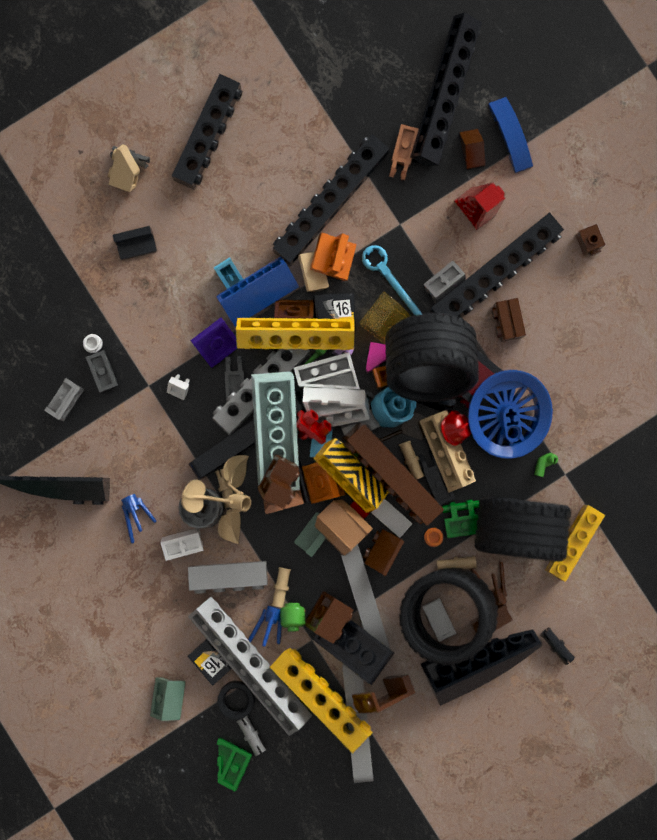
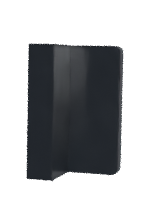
M150 226L112 235L121 260L157 252L153 231Z

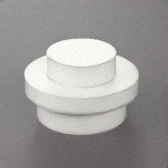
M96 334L87 335L83 340V347L89 353H97L102 348V340Z

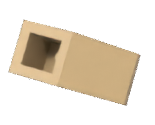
M121 145L112 154L114 162L108 172V178H110L108 185L131 192L136 188L140 169L127 146Z

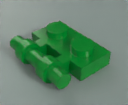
M471 499L463 503L450 502L449 505L442 506L444 509L443 513H451V518L444 519L447 538L476 534L478 514H475L474 509L479 508V500L473 501ZM468 510L467 516L458 517L457 511Z

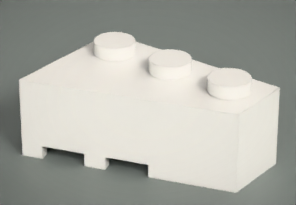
M350 352L294 367L299 388L317 387L360 390Z
M304 387L303 403L307 412L312 409L318 414V423L327 420L331 423V427L370 419V405L365 390Z

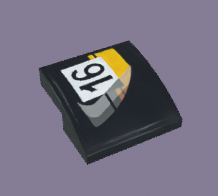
M354 293L313 296L315 319H354V332L357 331Z
M207 639L187 656L212 686L232 669Z

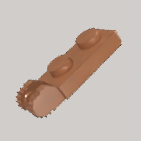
M401 124L389 177H394L396 165L401 164L404 165L401 172V180H405L408 166L410 167L412 158L410 156L417 137L418 128Z

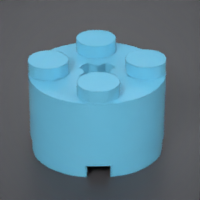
M387 387L379 392L371 401L372 413L380 426L396 427L413 417L416 401L405 399Z

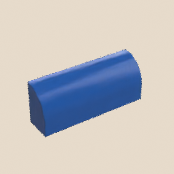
M279 257L216 297L233 325L236 326L237 318H250L299 288V285L282 257Z

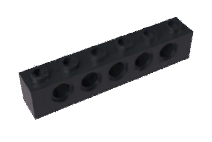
M219 74L173 171L172 178L174 181L194 190L196 185L199 186L203 179L202 173L204 168L207 169L210 165L212 151L215 152L218 148L220 134L223 135L226 131L228 117L231 118L235 111L234 104L241 99L243 91L239 82ZM223 96L229 97V100L226 102L220 101ZM215 113H220L221 117L218 119H213L212 115ZM206 130H213V134L210 136H205L204 132ZM200 146L205 147V151H204V152H202V153H197V152H196V149H197L198 147H200ZM192 163L197 164L195 170H189L188 166Z

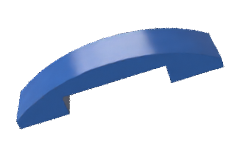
M504 97L488 103L495 122L497 121L508 149V157L514 172L518 173L533 167L524 133L508 99Z

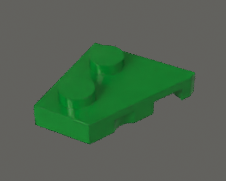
M218 738V783L233 791H237L253 754L222 738Z

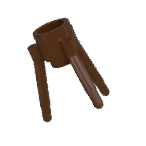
M503 562L499 563L501 588L498 587L495 574H491L494 589L491 590L496 599L495 605L497 606L507 603ZM474 568L470 569L473 574L478 575Z

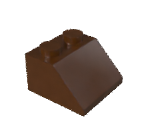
M381 529L380 532L376 531L372 539L374 544L371 549L367 548L363 558L365 559L364 564L386 576L404 540Z
M323 591L307 617L305 626L334 644L335 640L340 638L344 625L352 618L353 609Z

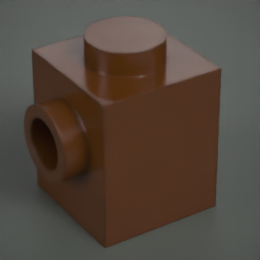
M597 224L580 230L575 235L584 256L587 254L594 256L602 252L601 249L605 246Z

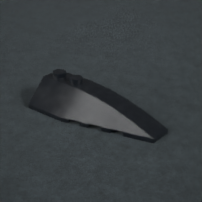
M0 476L1 485L31 495L51 499L73 500V504H84L85 501H92V505H104V501H109L110 478Z
M532 629L508 635V638L490 639L491 642H488L478 653L459 664L442 665L434 664L433 661L421 663L420 665L439 705L448 703L483 686L543 646L535 631Z

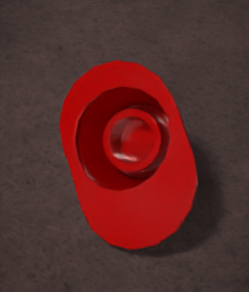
M455 410L444 417L441 423L442 435L449 444L457 446L471 434L468 418Z

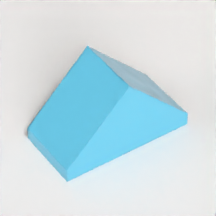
M230 257L214 267L216 274L226 289L243 280Z

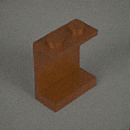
M409 675L388 676L382 679L388 694L379 699H376L374 692L352 694L355 709L358 713H378L415 694Z

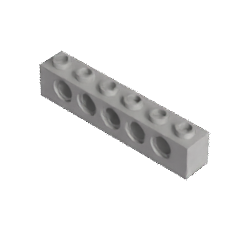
M279 349L277 352L273 351L266 358L268 361L264 366L260 364L253 373H269L268 369L270 367H276L279 372L290 371L292 373L294 367H297L309 355L310 351L303 349ZM284 353H288L291 355L292 359L290 361H284L282 360L281 355ZM246 378L240 384L241 389L237 393L232 392L226 399L228 402L223 407L220 405L213 412L215 415L213 421L229 436L254 412L252 378L250 380ZM243 394H250L252 400L246 403L242 401L241 397ZM235 407L239 413L236 416H230L228 410Z

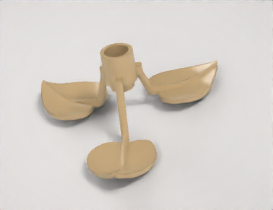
M247 455L233 456L226 461L223 467V479L228 481L227 486L237 494L230 495L228 499L204 496L205 485L203 482L192 480L185 487L181 498L183 508L191 513L202 510L203 499L228 503L231 509L227 510L226 515L220 518L218 533L222 539L235 544H239L241 523L239 512H246L251 506L250 497L243 495V492L236 489L242 485L245 479L246 465L249 458Z

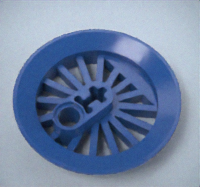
M504 370L495 373L484 380L472 396L468 410V423L471 434L477 444L493 456L500 458L524 456L541 444L550 429L553 415L551 398L542 382L527 372ZM527 389L530 394L519 400ZM492 393L497 402H495L486 394ZM482 398L497 409L480 405ZM533 399L534 405L521 407ZM479 409L495 412L478 416ZM535 410L534 417L520 414L521 412ZM520 418L532 420L533 422L529 427ZM491 419L480 427L479 421ZM493 426L487 436H485L483 432ZM521 427H523L525 430H527V432H526V434H525L524 436L522 435V428H521ZM510 428H512L513 432L510 436H508V431ZM498 431L496 443H493L491 440ZM503 438L507 440V444H502Z

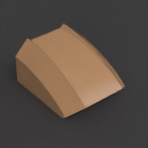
M343 499L334 500L317 516L315 527L342 556L348 554L373 529Z

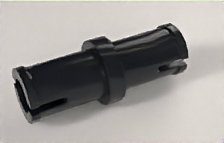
M550 627L547 628V631L546 629L542 631L540 636L549 644L550 650L556 653L565 665L571 663L575 656L566 648L565 642L562 639L560 640Z

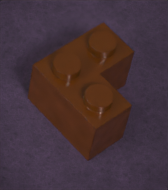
M275 454L258 486L263 500L282 509L291 503L294 495L290 486L292 482L297 480L300 473L296 463Z

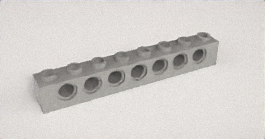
M210 597L188 616L289 736L298 731L310 719L312 715L307 707L299 701L295 693L270 668L268 661L260 655L256 647L249 642L244 633L232 622V619L221 609L218 602Z

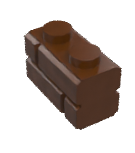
M518 298L496 302L494 308H491L493 319H497L498 326L495 327L497 338L501 337V342L525 337L526 332Z

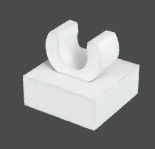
M178 374L175 378H170L167 393L184 400L188 392L189 379L187 378L183 382L179 380L180 375Z

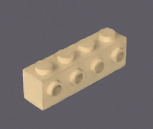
M447 410L419 422L448 492L467 486L476 480L461 444L457 446L451 445L442 435L441 423L444 417L448 415Z

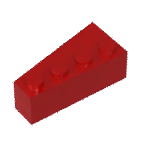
M489 183L471 187L454 202L474 228L478 230L495 217L505 200V193L500 186Z

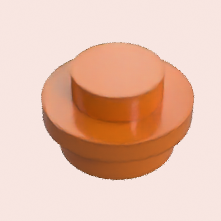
M430 528L425 532L424 540L427 545L437 547L443 542V533L438 528Z

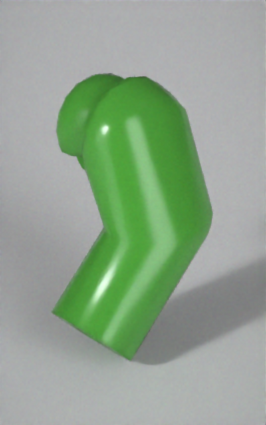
M547 453L539 457L534 475L544 477L545 468L552 464L555 465L558 462V456L553 453Z

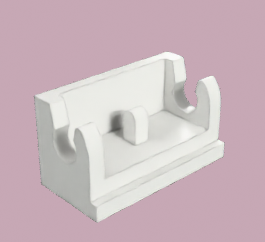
M195 528L162 537L160 543L165 560L203 551L200 529Z

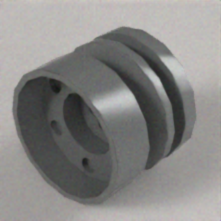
M205 488L204 496L222 498L216 491ZM180 499L179 514L183 522L190 527L198 529L210 528L218 524L220 518L224 515V502L203 499V505L208 507L205 509V512L191 513L183 508Z

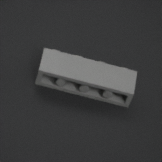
M267 561L189 566V591L194 590V594L206 593V589H214V592H225V588H233V591L245 590L244 587L252 586V590L264 589V585L268 584Z

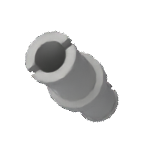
M247 715L243 718L246 725H244L242 719L236 722L245 736L244 740L248 741L254 755L257 756L260 754L257 746L262 753L266 748L258 737L259 732L254 729Z

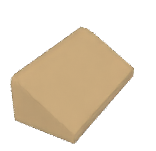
M315 252L298 255L307 292H318L329 287L325 274L310 270Z

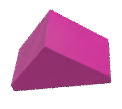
M370 342L365 370L367 374L386 361L385 344Z

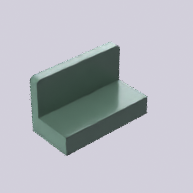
M318 512L314 514L294 542L311 557L326 539L315 527L316 519L319 515Z
M156 677L150 712L151 717L161 721L180 720L185 681H171L162 677Z

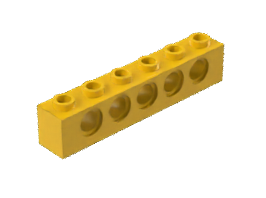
M237 318V348L354 350V319Z
M289 648L285 650L270 666L278 677L352 753L373 733L370 730V725L364 720L361 721L356 716V711L342 701L343 698L339 693L333 692L328 687L329 684L324 678H319L315 673V669L309 663H305L301 659L300 653L295 649ZM292 665L298 668V675L292 672ZM305 680H309L312 683L311 689L305 685ZM319 694L325 696L326 703L319 700ZM333 708L339 710L340 717H336L333 714ZM346 723H351L354 726V731H349Z

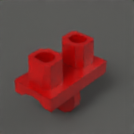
M312 409L306 413L300 410L297 413L299 418L296 423L299 430L298 437L302 440L306 438L315 439L321 445L325 443L326 435L331 431V423L327 420L318 423V414Z

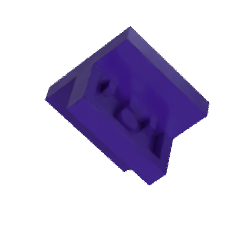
M222 317L190 340L211 368L237 349L236 336Z

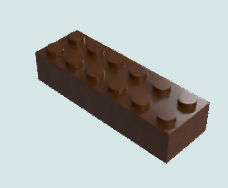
M358 422L342 438L345 441L344 446L347 450L358 455V461L366 468L369 467L371 469V475L379 482L382 481L384 483L383 486L393 497L397 496L395 501L406 511L408 509L411 511L409 516L415 522L428 526L444 510L365 424Z

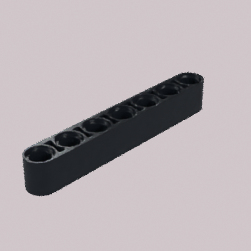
M299 391L295 392L296 416L300 410H305L303 397ZM254 420L188 464L198 480L206 477L224 465L228 459L240 454L256 443Z

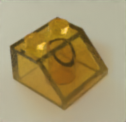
M383 292L362 318L360 325L385 344V337L389 329L399 321L411 317V315L400 303Z

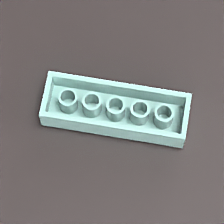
M290 371L251 375L258 486L275 454L296 463L299 467L294 375ZM299 476L290 486L293 491L300 490Z

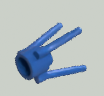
M135 494L121 500L123 503L121 507L124 511L128 534L132 544L134 543L129 514H132L138 531L141 532L142 527L135 512L140 509L139 505L153 523H156V519L144 505L141 497L137 498Z
M269 605L267 610L263 609L259 621L249 636L248 640L250 643L265 619L268 625L262 646H266L272 624H276L277 621V644H280L282 631L280 624L281 609Z

